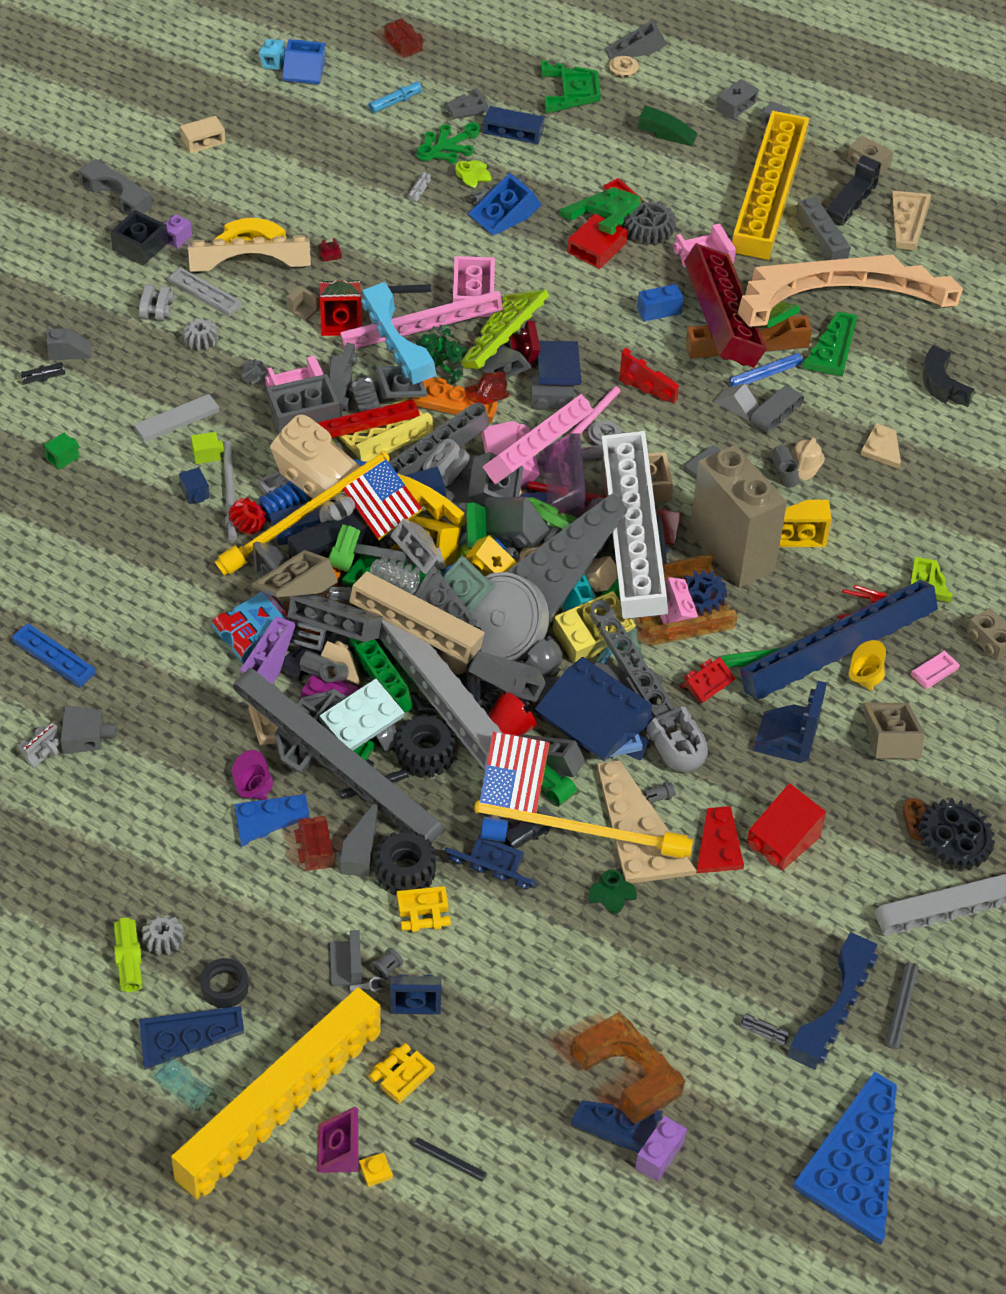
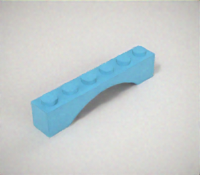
M383 282L362 290L364 298L361 300L362 306L365 311H369L372 323L377 324L380 337H385L388 350L394 352V359L398 365L401 364L405 378H409L414 385L435 377V364L427 349L406 340L394 328L392 316L395 311L393 294L387 284Z

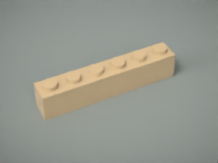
M367 571L352 587L350 603L365 611L383 616L382 619L467 664L481 649L485 632Z

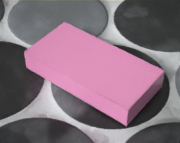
M943 651L911 671V676L925 689H928L958 670L960 664L946 651Z

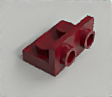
M527 320L524 328L520 330V335H510L509 344L510 349L522 354L531 365V368L534 367L541 349L535 321Z

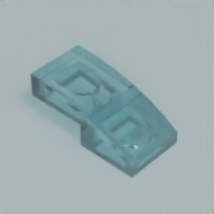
M173 1059L154 1076L155 1080L194 1111L212 1094L210 1086L193 1077L190 1069Z

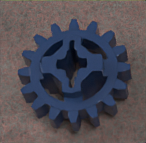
M702 570L701 574L693 571V577L686 575V584L688 585L696 612H700L701 617L704 616V612H708L711 616L713 609L719 612L720 605H725V598L727 597L726 583L722 582L721 576L714 577L713 571L708 575L705 570Z

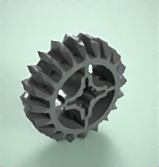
M643 200L630 216L626 215L623 218V228L628 230L627 237H632L633 241L638 239L640 244L643 241L647 245L653 242L656 246L658 241L663 244L664 240H669L670 236H673L676 227L675 216L671 212V208H666V204L660 205L659 201L654 203L651 200L650 202Z

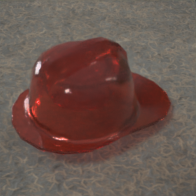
M504 372L484 373L478 383L466 388V397L475 403L491 404L508 398L510 394L507 390L506 374Z

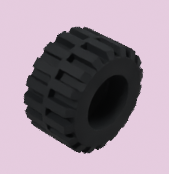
M422 714V717L416 715L412 717V720L407 719L404 721V725L399 727V732H397L396 755L399 765H402L403 770H410V775L415 776L418 773L419 778H424L428 774L429 778L435 777V773H438V775L443 774L444 769L448 770L450 763L454 761V731L446 724L443 718L437 719L435 715L427 717V714ZM426 742L432 743L436 746L424 749L417 747L416 745L419 743Z
M400 830L399 834L393 832L390 833V837L385 836L382 839V843L378 844L377 851H375V874L378 883L382 884V888L385 891L390 888V894L396 895L397 891L423 889L425 886L429 888L432 885V880L435 879L436 851L434 846L432 847V842L429 839L425 840L423 834L416 835V831L406 833V830ZM400 859H411L417 862V864L410 867H401L396 865L395 862Z

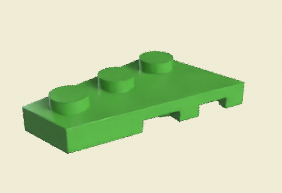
M527 497L539 515L545 519L544 522L551 527L557 526L564 529L578 519L572 515L558 514L559 510L533 497Z

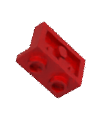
M721 657L715 661H712L710 658L700 665L701 671L696 673L693 670L684 676L685 682L680 685V688L683 689L687 686L697 702L702 704L736 678Z

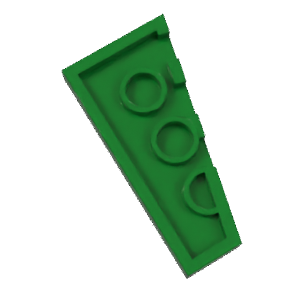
M838 311L827 326L826 332L821 335L819 342L811 350L809 357L803 362L802 368L843 377L858 315Z

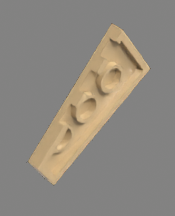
M892 191L896 249L916 250L930 205L931 194Z

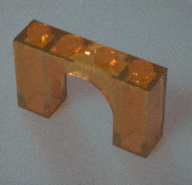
M620 1012L573 1038L569 1054L585 1071L611 1057L629 1058L643 1068L646 1076L622 1091L618 1106L634 1124L681 1097L685 1085L682 1074L676 1071L667 1062L664 1055L659 1053L650 1044L649 1040L637 1031L632 1022L626 1019Z

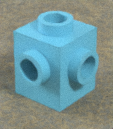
M266 39L259 52L263 68L281 69L286 50L284 40Z

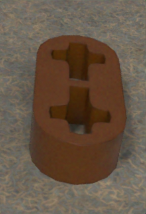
M911 798L905 802L903 807L907 832L912 839L922 841L924 838L918 837L920 832L915 827L916 823H921L920 818L926 811V808L921 800ZM910 807H914L915 810H918L917 816L914 815V812L912 809H910Z

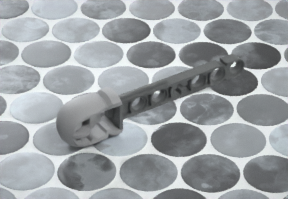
M604 600L593 602L590 617L597 628L600 627L601 636L625 673L626 680L633 692L648 702L651 697H658L661 700L659 705L652 704L651 722L647 727V733L651 740L654 741L663 760L670 768L678 772L686 773L698 769L707 757L708 747L704 735L696 722L691 718L690 712L684 706L675 708L652 669L648 668L620 620L616 618V614L610 604ZM596 608H603L607 613L601 616L597 615L594 610ZM613 625L617 628V632L609 633L605 630V627ZM624 643L628 646V649L620 651L616 648V645ZM631 660L633 664H637V667L629 666V661ZM647 679L650 685L642 687L638 684V680ZM679 724L681 731L678 730L671 733L670 740L665 734V729Z

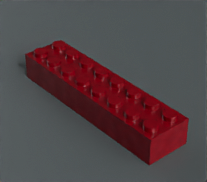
M695 243L684 260V264L718 354L724 360H732L742 366L747 365L755 368L767 348L758 326L749 327L738 314L741 298L745 296L730 255Z

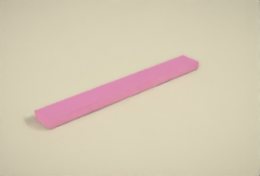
M499 291L408 314L393 318L392 324L401 336H406L432 329L433 326L440 327V325H447L503 310L501 295ZM377 324L341 332L344 348L347 342L354 343L355 349L385 341V337L381 338L379 335Z

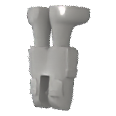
M338 494L335 496L336 502L326 501L319 510L321 522L323 523L327 520L339 521L351 515L353 509H356L353 499L346 494Z

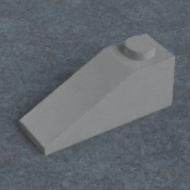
M403 518L391 534V537L424 574H427L439 558L432 537L422 526Z

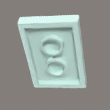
M375 679L321 714L319 720L328 731L351 750H355L403 718L404 711L378 680Z

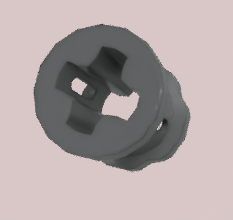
M389 947L378 961H373L370 964V967L375 975L388 979L390 972L396 967L399 968L403 965V959L397 951Z

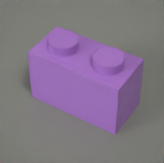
M664 1116L638 1153L635 1169L658 1182L685 1143L687 1129Z

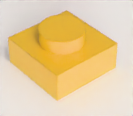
M384 1152L359 1161V1166L368 1187L393 1179V1174Z

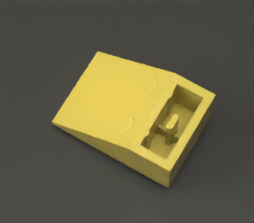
M614 591L554 617L552 631L573 663L581 657L589 659L596 656L608 647L600 634V627L597 628L590 617L593 602L597 600L608 602L615 612L616 618L620 620L627 633L635 628L636 625L631 618L623 619L621 602ZM596 608L594 610L597 615L601 616L607 613L603 608ZM613 625L605 627V630L609 633L617 632V628Z

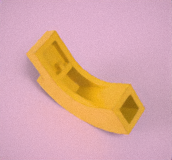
M244 218L225 224L224 233L215 239H224L225 242H231L234 238H244L245 241H252L255 237L273 240L275 236H284L286 239V230L269 220Z

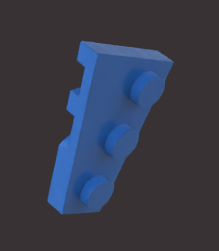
M306 794L235 804L241 847L257 838H264L269 833L280 828H287L309 818Z

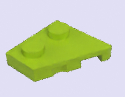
M915 557L910 584L922 580L934 585L936 599L951 603L953 594L946 587V579L940 572L937 560Z

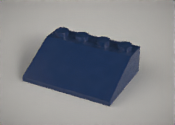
M581 657L566 669L535 708V713L605 761L651 722L652 704L586 658Z

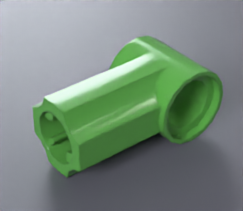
M347 525L341 526L335 547H332L328 558L333 568L348 573L354 558L353 552L360 530Z

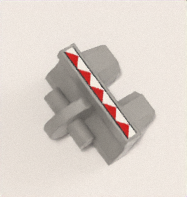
M50 723L47 727L40 726L35 731V737L31 741L24 740L18 745L21 754L33 768L48 755L54 758L59 753L57 747L61 745V736L54 723Z

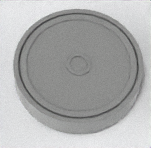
M508 572L489 574L485 577L495 587L471 612L477 620L476 627H480L485 632L481 652L515 662L523 661L529 656L528 652L546 635L549 624L547 602L541 590L524 577Z

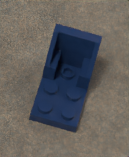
M818 680L816 689L810 690L809 703L806 707L793 704L764 711L753 751L797 763L808 761L820 719L827 682Z

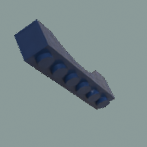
M849 933L838 959L842 979L840 996L824 1015L808 1024L800 1026L790 1045L788 1058L816 1070L819 1063H825L830 1052L827 1049L829 1043L835 1044L840 1032L837 1028L839 1024L844 1025L849 1016L848 1006L855 1005L859 996V992H857L858 987H864L869 977V973H866L869 967L873 969L879 955L875 954L877 943L855 933Z

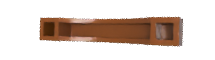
M807 315L794 316L770 328L762 329L760 333L766 345V351L809 347L812 328ZM708 325L687 327L685 345L690 359L719 356Z

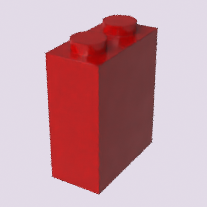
M594 214L568 238L567 253L600 269L626 245L628 230L617 225L615 227L616 232L612 235L600 231L598 223L605 220V218Z

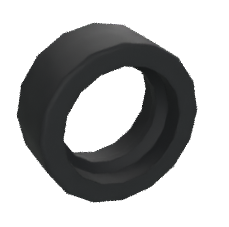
M221 958L214 960L206 965L201 973V991L204 999L212 1006L217 1008L234 1007L241 1003L248 994L249 981L246 968L234 959ZM231 973L236 975L240 982L235 990L228 993H218L211 989L210 981L218 974Z

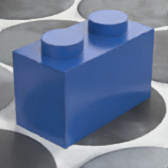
M677 284L638 292L637 310L643 322L682 314L683 296Z

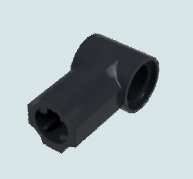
M309 639L308 642L318 644L319 640ZM302 646L295 654L291 652L285 656L281 670L298 681H302L303 679L301 678L309 673L300 670L301 657L306 651L319 655L323 651Z
M520 820L507 828L505 842L503 843L516 849L533 838L538 840V837L542 834L547 835L551 826Z

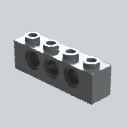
M315 594L291 596L288 611L289 618L363 642L379 638L383 617Z

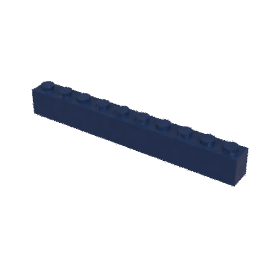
M922 580L914 582L741 668L740 673L744 692L757 700L763 699L768 694L783 689L786 685L801 680L806 675L819 671L824 666L837 662L850 653H854L857 647L864 642L878 640L886 635H891L896 630L909 626L920 618L927 617L930 613L938 610L934 585Z

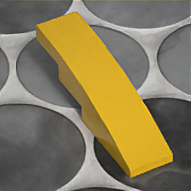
M398 474L421 508L424 507L437 520L445 515L455 526L462 527L466 524L464 512L450 500L430 487L412 478Z

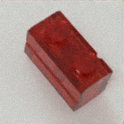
M403 18L395 20V22L392 21L385 24L384 38L403 58L422 52L423 37L420 33L417 34L410 23L408 24Z
M325 816L313 817V819H299L298 829H294L296 844H301V849H297L299 864L304 863L305 871L334 867V855L327 818Z

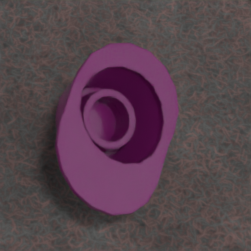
M257 750L243 752L236 759L232 768V775L239 796L254 800L268 799L267 794L272 789L273 778L269 773L264 756Z

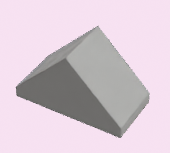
M745 383L724 389L714 400V403L747 420H750L754 412L760 407Z

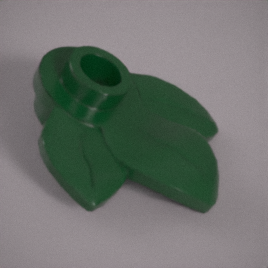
M614 869L604 872L600 877V881L594 883L589 890V902H603L604 907L612 914H618L623 909L625 900L637 899L635 886L624 881L621 873ZM613 880L616 883L611 884L608 881Z

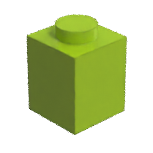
M216 432L191 435L195 464L221 461L220 453L224 452L222 440H218Z

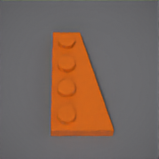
M432 377L423 381L427 397L412 398L418 407L457 415L474 403H481L486 407L489 423L493 422L498 409L497 402L477 393H467L463 387L458 385L456 387L451 386L440 377L438 379Z

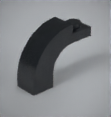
M932 345L926 355L922 372V379L926 389L933 397L944 404L950 399L956 404L969 407L975 389L955 381L947 375L945 370L949 365L951 353Z

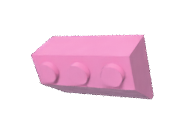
M514 421L488 426L481 432L485 453L492 452L499 455L529 433L530 428ZM536 455L521 465L523 466L520 489H526L529 481H534L540 475Z

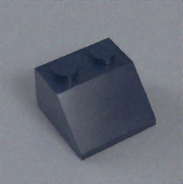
M406 974L391 976L390 1014L441 1015V976H409Z

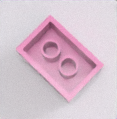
M455 256L453 303L494 292L495 258ZM489 313V314H485V315H481V316H477V317H490L493 313Z

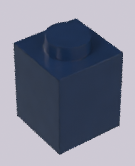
M200 467L179 473L180 487L189 504L201 503L205 499L210 498L209 485Z

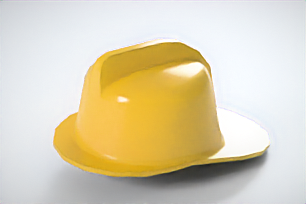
M878 640L864 642L857 647L852 656L849 678L851 681L866 687L869 691H872L874 686L879 684L885 677L884 662L886 648L883 643Z

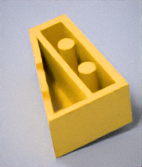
M418 513L408 520L422 526L432 537L435 547L440 548L446 568L456 562L461 527L437 520L422 513Z

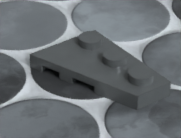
M432 566L414 596L475 626L477 623L476 618L437 568Z

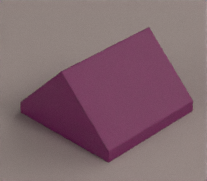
M354 1106L318 1124L319 1173L359 1172V1116L357 1107Z

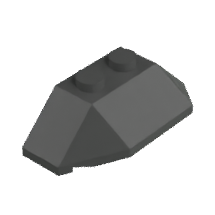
M332 689L328 690V692L303 697L297 705L325 727L319 720V716L347 697ZM278 728L276 730L275 739L280 760L301 774L316 762V758L281 729Z

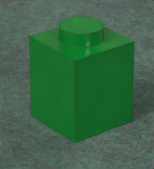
M65 432L44 444L46 459L58 470L79 458L78 442L75 438H70Z

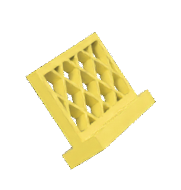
M404 398V399H402V400H400V401H398V402H395V403L408 401V399H407V398ZM419 410L420 416L412 420L388 424L386 428L375 427L355 432L354 435L338 436V438L357 456V460L368 462L379 455L381 451L389 454L434 431L432 416L428 412L423 414ZM359 433H369L368 437L358 436Z

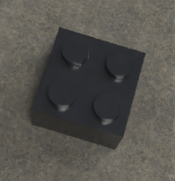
M137 210L131 212L110 232L112 250L142 265H145L168 244L167 225Z

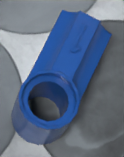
M491 814L483 817L480 838L505 842L508 821Z

